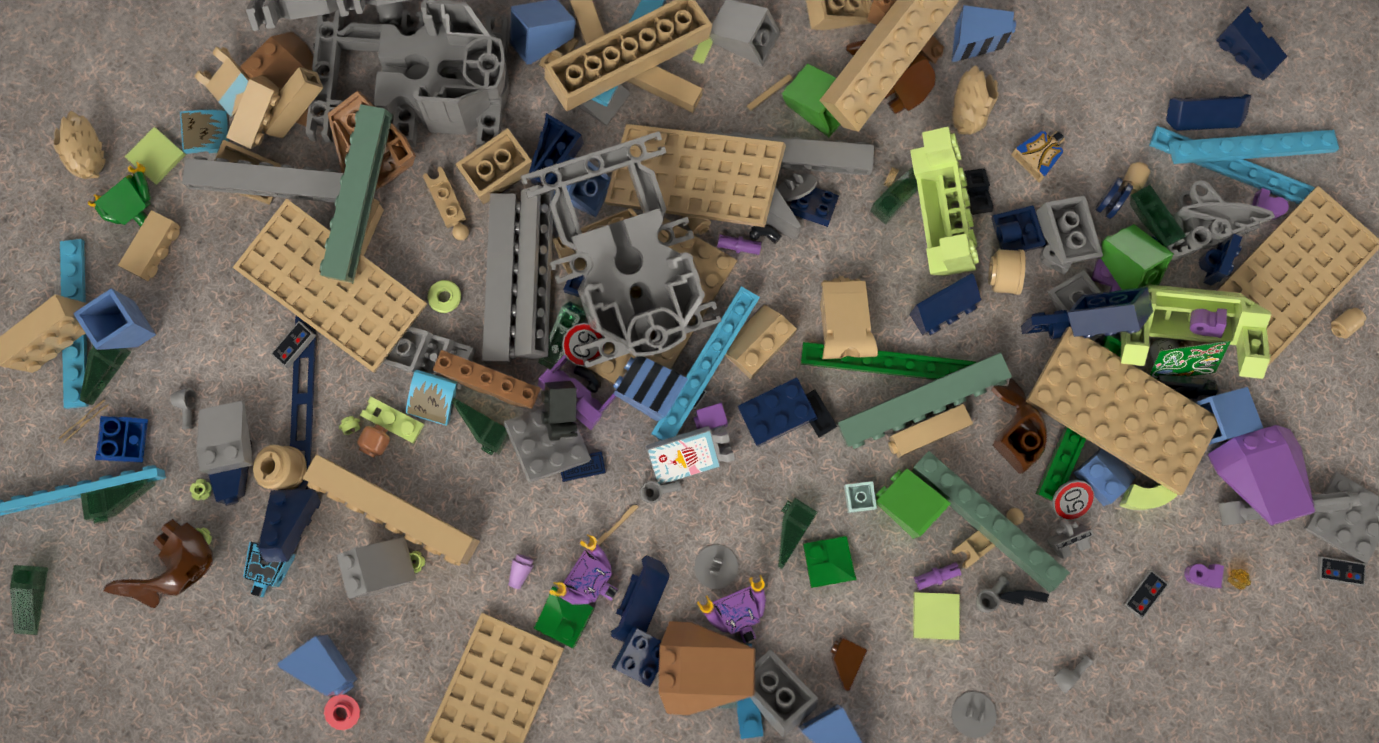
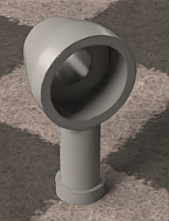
M184 388L171 395V404L182 409V429H193L192 409L195 407V402L187 405L188 396L196 397V393L192 388Z
M648 481L641 486L640 497L647 503H656L661 499L662 494L675 491L680 492L681 485L679 481L661 486L655 481ZM647 489L651 491L650 497L645 493Z
M1001 576L991 590L985 589L981 591L976 597V608L983 613L995 611L1000 605L998 595L1009 585V581ZM982 601L987 603V607L983 606Z
M1084 655L1073 671L1063 667L1054 676L1059 688L1066 694L1086 669L1093 664V661Z

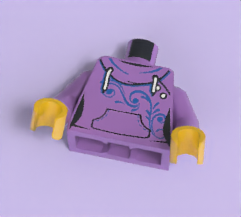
M587 534L590 538L588 544L582 540L580 541L581 546L588 550H584L563 583L553 582L558 586V591L550 590L551 595L560 596V598L571 604L595 603L600 594L612 601L618 591L617 588L608 583L612 572L611 564L605 552L597 544L596 538Z
M759 575L760 581L758 583H754L752 577H750L751 586L714 602L708 596H705L708 600L707 603L701 605L698 601L697 605L704 612L710 624L721 632L733 634L739 631L744 643L756 639L752 625L760 622L759 619L764 615L766 603L765 583L762 575Z

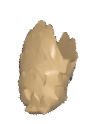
M976 65L962 75L954 96L953 122L954 127L958 129V134L971 135L982 128L984 129L987 126L989 114L999 96L997 80L994 81L992 75H988L985 79L984 71H979Z
M70 111L66 118L62 117L60 130L55 128L53 140L55 151L63 165L72 175L82 179L99 178V173L105 164V159H103L104 151H101L102 142L98 140L97 134L87 118L82 115L78 116L75 112Z

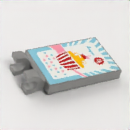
M707 426L645 445L656 482L660 486L721 467L719 461L730 462L735 460L730 445L720 449L718 443L730 442L725 426L711 431L710 427Z

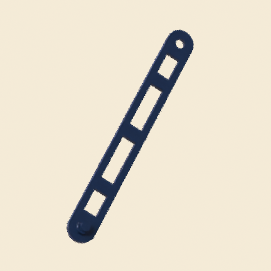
M296 315L295 325L300 321L316 335V329ZM316 337L309 344V347H306L293 362L290 446L300 451H305L307 469L311 464ZM309 358L307 393L299 394L300 359ZM307 404L305 440L297 441L298 405ZM303 480L294 490L308 489L307 484L309 482Z

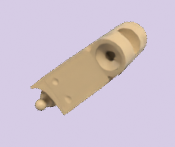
M844 276L834 278L832 281L823 280L821 282L820 310L825 344L822 359H840L846 356L858 358L877 357V344L871 333L866 282L858 278L851 280L850 278H844Z

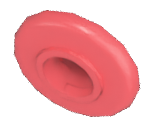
M340 694L328 700L324 709V715L331 727L337 730H346L352 728L357 723L360 717V708L354 698ZM338 707H342L347 711L346 718H340L337 715L336 709Z

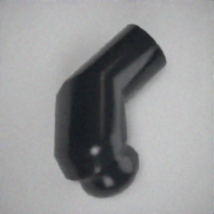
M765 225V227L753 226L749 232V236L753 240L759 239L760 236H766L774 244L782 237L769 225Z
M577 365L575 367L574 374L586 379L589 382L587 389L592 393H596L598 388H601V381L596 374L584 366Z

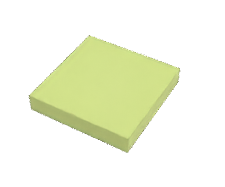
M153 127L125 158L135 167H137L136 162L142 164L145 167L144 175L157 185L186 154Z
M914 592L913 638L959 640L960 594Z

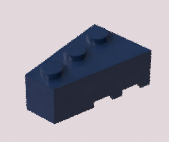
M1247 6L1216 41L1222 50L1230 52L1235 57L1236 62L1245 65L1251 70V74L1254 77L1264 81L1287 58V55L1272 36L1269 38L1262 31L1263 24L1260 21L1255 22L1250 15L1252 10Z
M546 113L545 123L539 136L540 140L537 150H535L529 173L575 157L584 144L582 134ZM554 173L546 174V183L550 185L556 184L557 176ZM540 177L530 179L531 183L535 186H543Z
M316 490L270 491L258 550L265 562L289 561L302 538V532L311 523V517L316 508L319 509L321 501Z

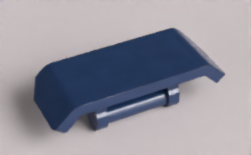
M1244 94L1241 97L1219 96L1217 98L1196 99L1192 97L1185 99L1174 97L1169 101L1166 120L1176 131L1240 128L1247 117L1252 95Z
M648 555L642 558L643 569L640 576L631 575L630 584L619 609L617 608L615 613L622 616L618 627L611 630V637L625 642L633 626L645 633L647 632L669 580V572L664 564Z

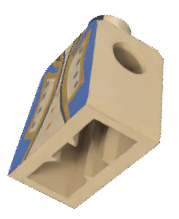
M1041 131L1017 146L1011 155L1040 183L1064 152L1059 145L1065 138L1058 131L1051 136L1045 131Z

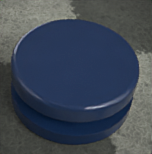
M1117 177L1112 182L1095 208L1097 212L1101 213L1108 206L1109 210L1105 215L1108 219H1112L1133 189V185L1128 183L1120 190L1119 187L1123 182V179Z

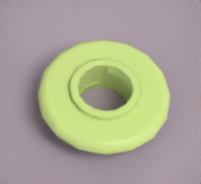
M441 280L434 283L428 291L427 299L429 305L439 313L453 311L461 301L460 288L449 280ZM443 291L450 293V299L447 302H440L438 299L439 294Z

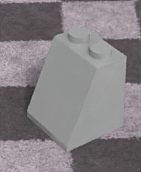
M725 0L712 24L710 38L714 44L763 67L781 32L768 8L734 0Z
M404 537L356 547L337 555L348 599L381 594L417 580Z

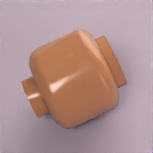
M375 424L374 427L366 426L357 440V444L360 446L359 450L373 458L376 455L381 456L390 442V437L386 434L387 429L378 424Z

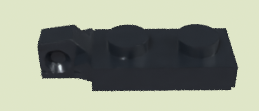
M1158 375L1157 378L1158 381L1189 399H1197L1198 396L1202 395L1215 396L1219 391L1215 380Z

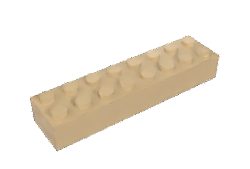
M674 0L546 64L545 80L565 110L569 111L709 39L712 24L695 0Z
M896 0L819 100L843 128L859 132L959 0Z
M315 455L303 476V479L309 482L307 484L308 487L324 494L328 492L326 496L334 501L343 504L347 502L346 507L357 513L364 514L366 512V518L382 525L386 523L385 528L396 534L402 535L405 533V539L414 544H425L424 549L435 555L441 556V554H444V560L453 565L460 566L461 563L467 565L480 540L319 455Z

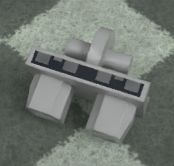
M1062 519L1060 520V528L1055 529L1057 535L1046 540L1048 545L1055 550L1057 556L1064 559L1071 556L1072 553L1069 546L1075 544L1076 548L1080 551L1091 548L1089 537L1094 535L1092 530L1087 529L1083 524L1078 525L1076 521L1069 523L1068 520Z

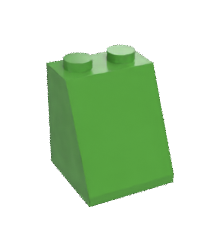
M807 64L790 85L785 88L782 96L789 108L830 138L841 124L819 100L836 80V77Z
M1133 224L1127 228H1122L1118 233L1107 236L1101 244L1103 256L1100 258L1120 288L1127 290L1142 288L1148 284L1159 285L1174 253Z
M905 469L903 472L898 470L890 478L893 483L888 488L883 486L875 494L878 497L876 504L913 539L921 537L951 504L909 469Z

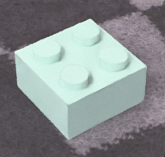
M873 481L844 485L848 513L877 509Z

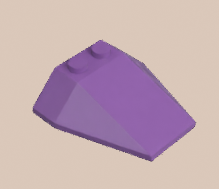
M1274 425L1232 438L1208 454L1217 474L1271 526L1315 512L1302 448L1290 429Z

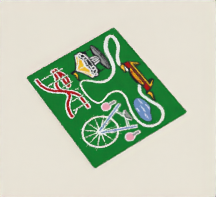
M1231 341L1159 351L1150 376L1157 379L1158 375L1190 377L1216 373Z

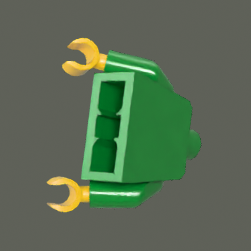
M136 162V170L128 166V171L133 176L131 174L126 176L103 196L94 194L95 202L88 201V205L95 207V210L103 220L125 225L133 219L140 227L144 223L147 215L143 210L151 205L149 201L151 197L144 175L145 167L139 162Z

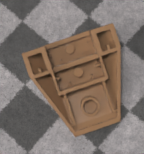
M291 31L271 36L240 68L249 79L260 75L265 76L280 88V92L298 67L312 71L314 56L307 44ZM308 108L296 122L305 127L307 124Z
M356 91L328 113L342 173L345 171V157L349 153L351 146L350 136L355 129V114L359 110L360 104L375 107L360 91ZM392 123L375 190L388 184L413 166L416 157L407 138Z
M669 621L660 644L658 692L666 713L691 715L754 696L755 648L693 622Z

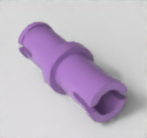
M719 234L717 248L736 250V253L741 251L759 255L762 242L746 240L742 236L736 238Z
M957 562L939 569L935 567L932 568L931 572L915 576L914 580L917 583L918 590L920 591L934 584L941 585L945 580L961 576V571L957 568Z

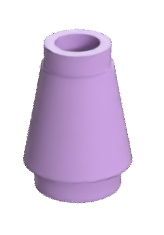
M517 554L516 558H513L508 583L510 587L521 589V586L534 567L532 565V558Z

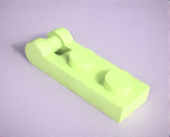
M370 396L369 404L366 410H362L360 416L414 444L424 424ZM376 408L382 410L378 417L373 415Z

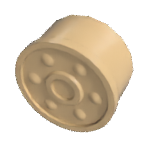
M998 249L994 256H991L988 283L992 286L994 292L1011 293L1014 295L1021 294L1026 265L1024 250Z
M266 446L257 454L253 464V474L257 483L264 488L274 490L296 489L304 480L303 476L307 469L303 453L291 446Z

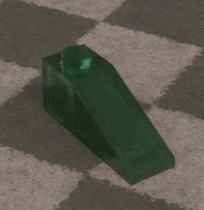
M913 167L891 185L874 202L870 210L885 225L918 192Z
M1151 185L1130 196V206L1137 217L1166 248L1186 237Z
M571 301L561 307L548 337V357L540 358L538 363L552 369L564 356L562 348L563 336L575 324L584 323L586 314L583 307Z
M92 344L88 354L80 401L93 405L131 351L127 348L97 350Z
M453 398L452 403L476 441L482 445L481 450L491 456L493 453L499 455L509 440L506 428Z
M144 479L82 493L81 501L84 520L93 521L94 524L108 522V518L115 517L156 485L155 481Z
M796 498L792 502L788 500L781 510L785 514L781 521L777 568L780 570L783 569L818 513Z
M13 566L10 596L15 634H38L48 567Z

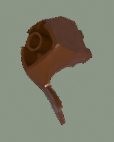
M866 39L848 44L846 46L847 52L854 56ZM921 52L918 53L885 97L886 99L893 93L896 95L893 100L887 103L894 114L904 109L910 111L917 107L927 98L935 86V71Z
M1011 378L1008 386L994 385L991 389L997 397L1015 406L1017 409L1013 419L999 433L992 446L1019 474H1022L1031 468L1045 451L1047 428L1039 411L1025 402L1027 399L1024 391Z
M171 519L163 525L161 529L163 533L153 542L161 550L158 556L166 565V572L147 580H115L108 583L103 591L114 595L132 597L151 608H156L160 600L159 593L177 596L195 584L208 572L213 564L212 550L203 535L186 522L181 526L174 519Z

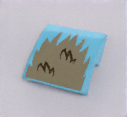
M192 110L180 112L182 146L185 154L205 151L216 153L223 140L229 142V139L226 138L229 131L227 111Z
M416 369L410 385L406 414L447 426L450 421L452 403L456 397L457 381Z

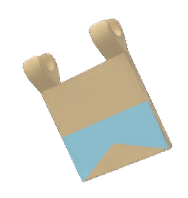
M216 47L213 50V54L223 62L221 67L213 77L208 71H203L202 73L199 70L195 74V78L207 87L227 113L233 117L236 114L249 78L231 58L230 52L226 47L221 49Z

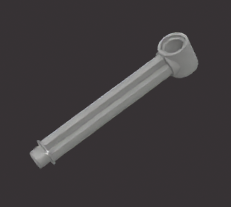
M1348 490L1312 495L1315 508L1314 513L1344 509L1351 510L1352 506L1360 505L1359 494L1357 492L1349 493ZM1242 501L1218 504L1222 526L1264 519L1248 503H1242Z

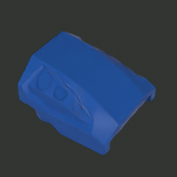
M100 416L95 461L143 463L148 419Z

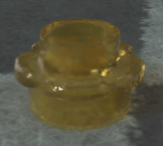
M1233 569L1229 573L1228 582L1235 588L1243 590L1246 586L1251 585L1250 576L1246 571Z

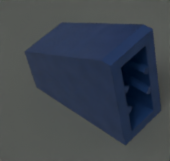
M249 466L208 474L216 502L230 506L238 503V499L245 496Z

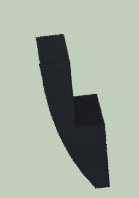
M985 168L964 171L971 214L993 212L994 206L989 193L990 183Z
M1020 590L999 594L998 597L1000 601L1014 605H1023L1025 598L1040 603H1047L1049 594Z

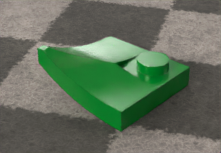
M847 536L803 544L811 588L857 580Z
M552 586L551 590L557 592L558 588ZM549 593L534 629L575 649L595 608L588 604H571L560 598V596Z

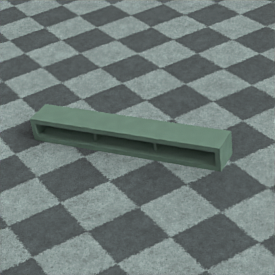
M360 104L359 110L355 114V129L350 136L351 146L349 153L345 157L346 167L344 174L340 178L341 188L335 200V214L330 221L331 231L329 238L325 242L326 252L324 259L320 263V275L326 278L354 283L393 116L386 109Z
M998 353L836 423L846 446H852L853 449L865 445L864 440L872 437L873 440H877L886 436L885 431L893 429L894 432L905 428V423L908 421L919 422L926 419L925 414L933 411L934 414L946 410L945 406L950 403H954V406L967 401L966 397L971 394L977 397L986 393V388L992 385L1003 386L1007 384L1006 379L1012 376L1002 353Z
M930 451L914 466L912 473L951 503L949 505L981 532L983 536L1049 593L1054 591L1069 575L1070 572Z

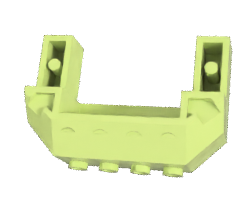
M949 127L922 132L924 147L912 149L910 152L919 192L930 274L948 276L976 270V263H979L978 253L975 248L977 247L974 230H970V227H974L970 208L967 209L970 206V199L967 189L963 188L967 186L963 167L960 168L958 162L962 158L955 133L951 134ZM950 183L956 184L955 187L948 188ZM953 203L959 204L958 208L954 207L953 209L951 206ZM957 223L963 224L962 228L957 229L955 228V225Z
M1152 284L1144 286L1148 288L1154 312L1138 332H1121L1122 364L1145 365L1149 350V336L1209 343L1231 341L1230 345H1236L1239 376L1264 379L1270 362L1267 325L1271 317L1270 311L1259 306L1241 293ZM1218 308L1227 309V325L1221 338L1202 336L1190 331L1192 311L1207 309L1211 312H1216Z

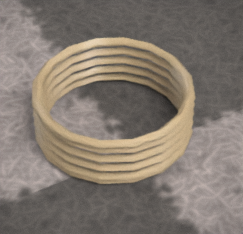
M891 168L884 186L891 188L899 172L898 169Z

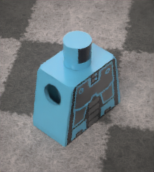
M250 541L243 576L245 579L255 581L250 594L264 597L268 585L280 587L296 554L293 553L288 562H265L258 550L259 543Z

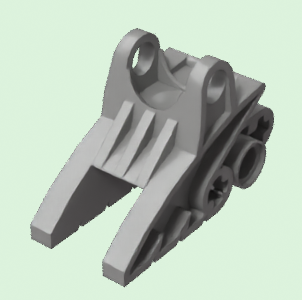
M1197 181L1190 187V191H1185L1179 196L1177 202L1180 210L1167 220L1168 223L1177 226L1179 236L1172 238L1163 246L1174 253L1171 261L1191 256L1200 248L1208 249L1219 245L1233 234L1242 236L1260 228V224L1272 220L1275 216L1272 211L1258 206L1225 202L1209 183ZM1196 186L1204 187L1206 191L1204 196L1197 194ZM1183 197H1191L1192 205L1187 206L1183 202Z

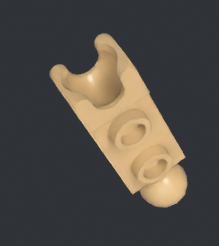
M438 167L439 176L437 179H431L427 173H424L423 178L447 229L453 226L452 234L454 238L460 241L465 240L469 235V229L466 225L461 224V222L467 219L444 169Z
M1011 508L1008 510L1006 518L1014 525H1019L1023 522L1024 514L1018 508ZM976 531L951 552L954 555L962 551L967 554V560L962 564L963 568L966 569L993 549L995 545L983 536L981 532Z

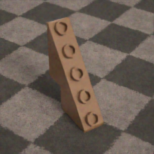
M873 0L867 21L877 26L896 0ZM932 35L920 52L928 61L936 64L939 57L943 55L944 46Z
M444 350L440 351L433 367V371L457 381L478 393L492 395L514 406L533 409L541 389Z

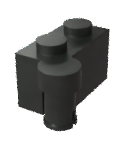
M571 380L545 382V390L541 392L545 411L541 413L542 424L548 429L549 440L556 441L564 437H577L578 433L575 432L578 431L577 424L574 423L576 421L575 385Z

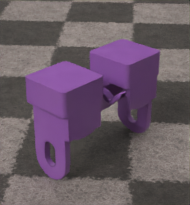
M564 354L551 370L547 369L540 376L537 385L542 390H545V382L571 380L576 387V398L578 399L576 402V418L588 429L592 430L600 421L602 413L617 396L612 394L603 405L595 398H592L591 392L575 378H569L565 372L559 370L568 360Z

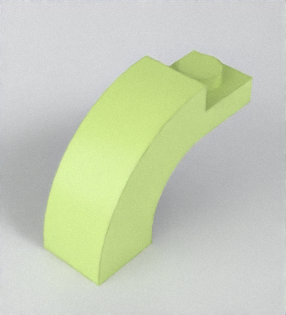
M1159 483L1153 488H1143L1132 484L1125 491L1119 506L1131 510H1148L1169 503L1177 494Z

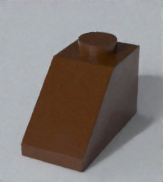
M840 637L839 641H834L830 652L833 653L831 659L842 689L849 692L867 653V649Z

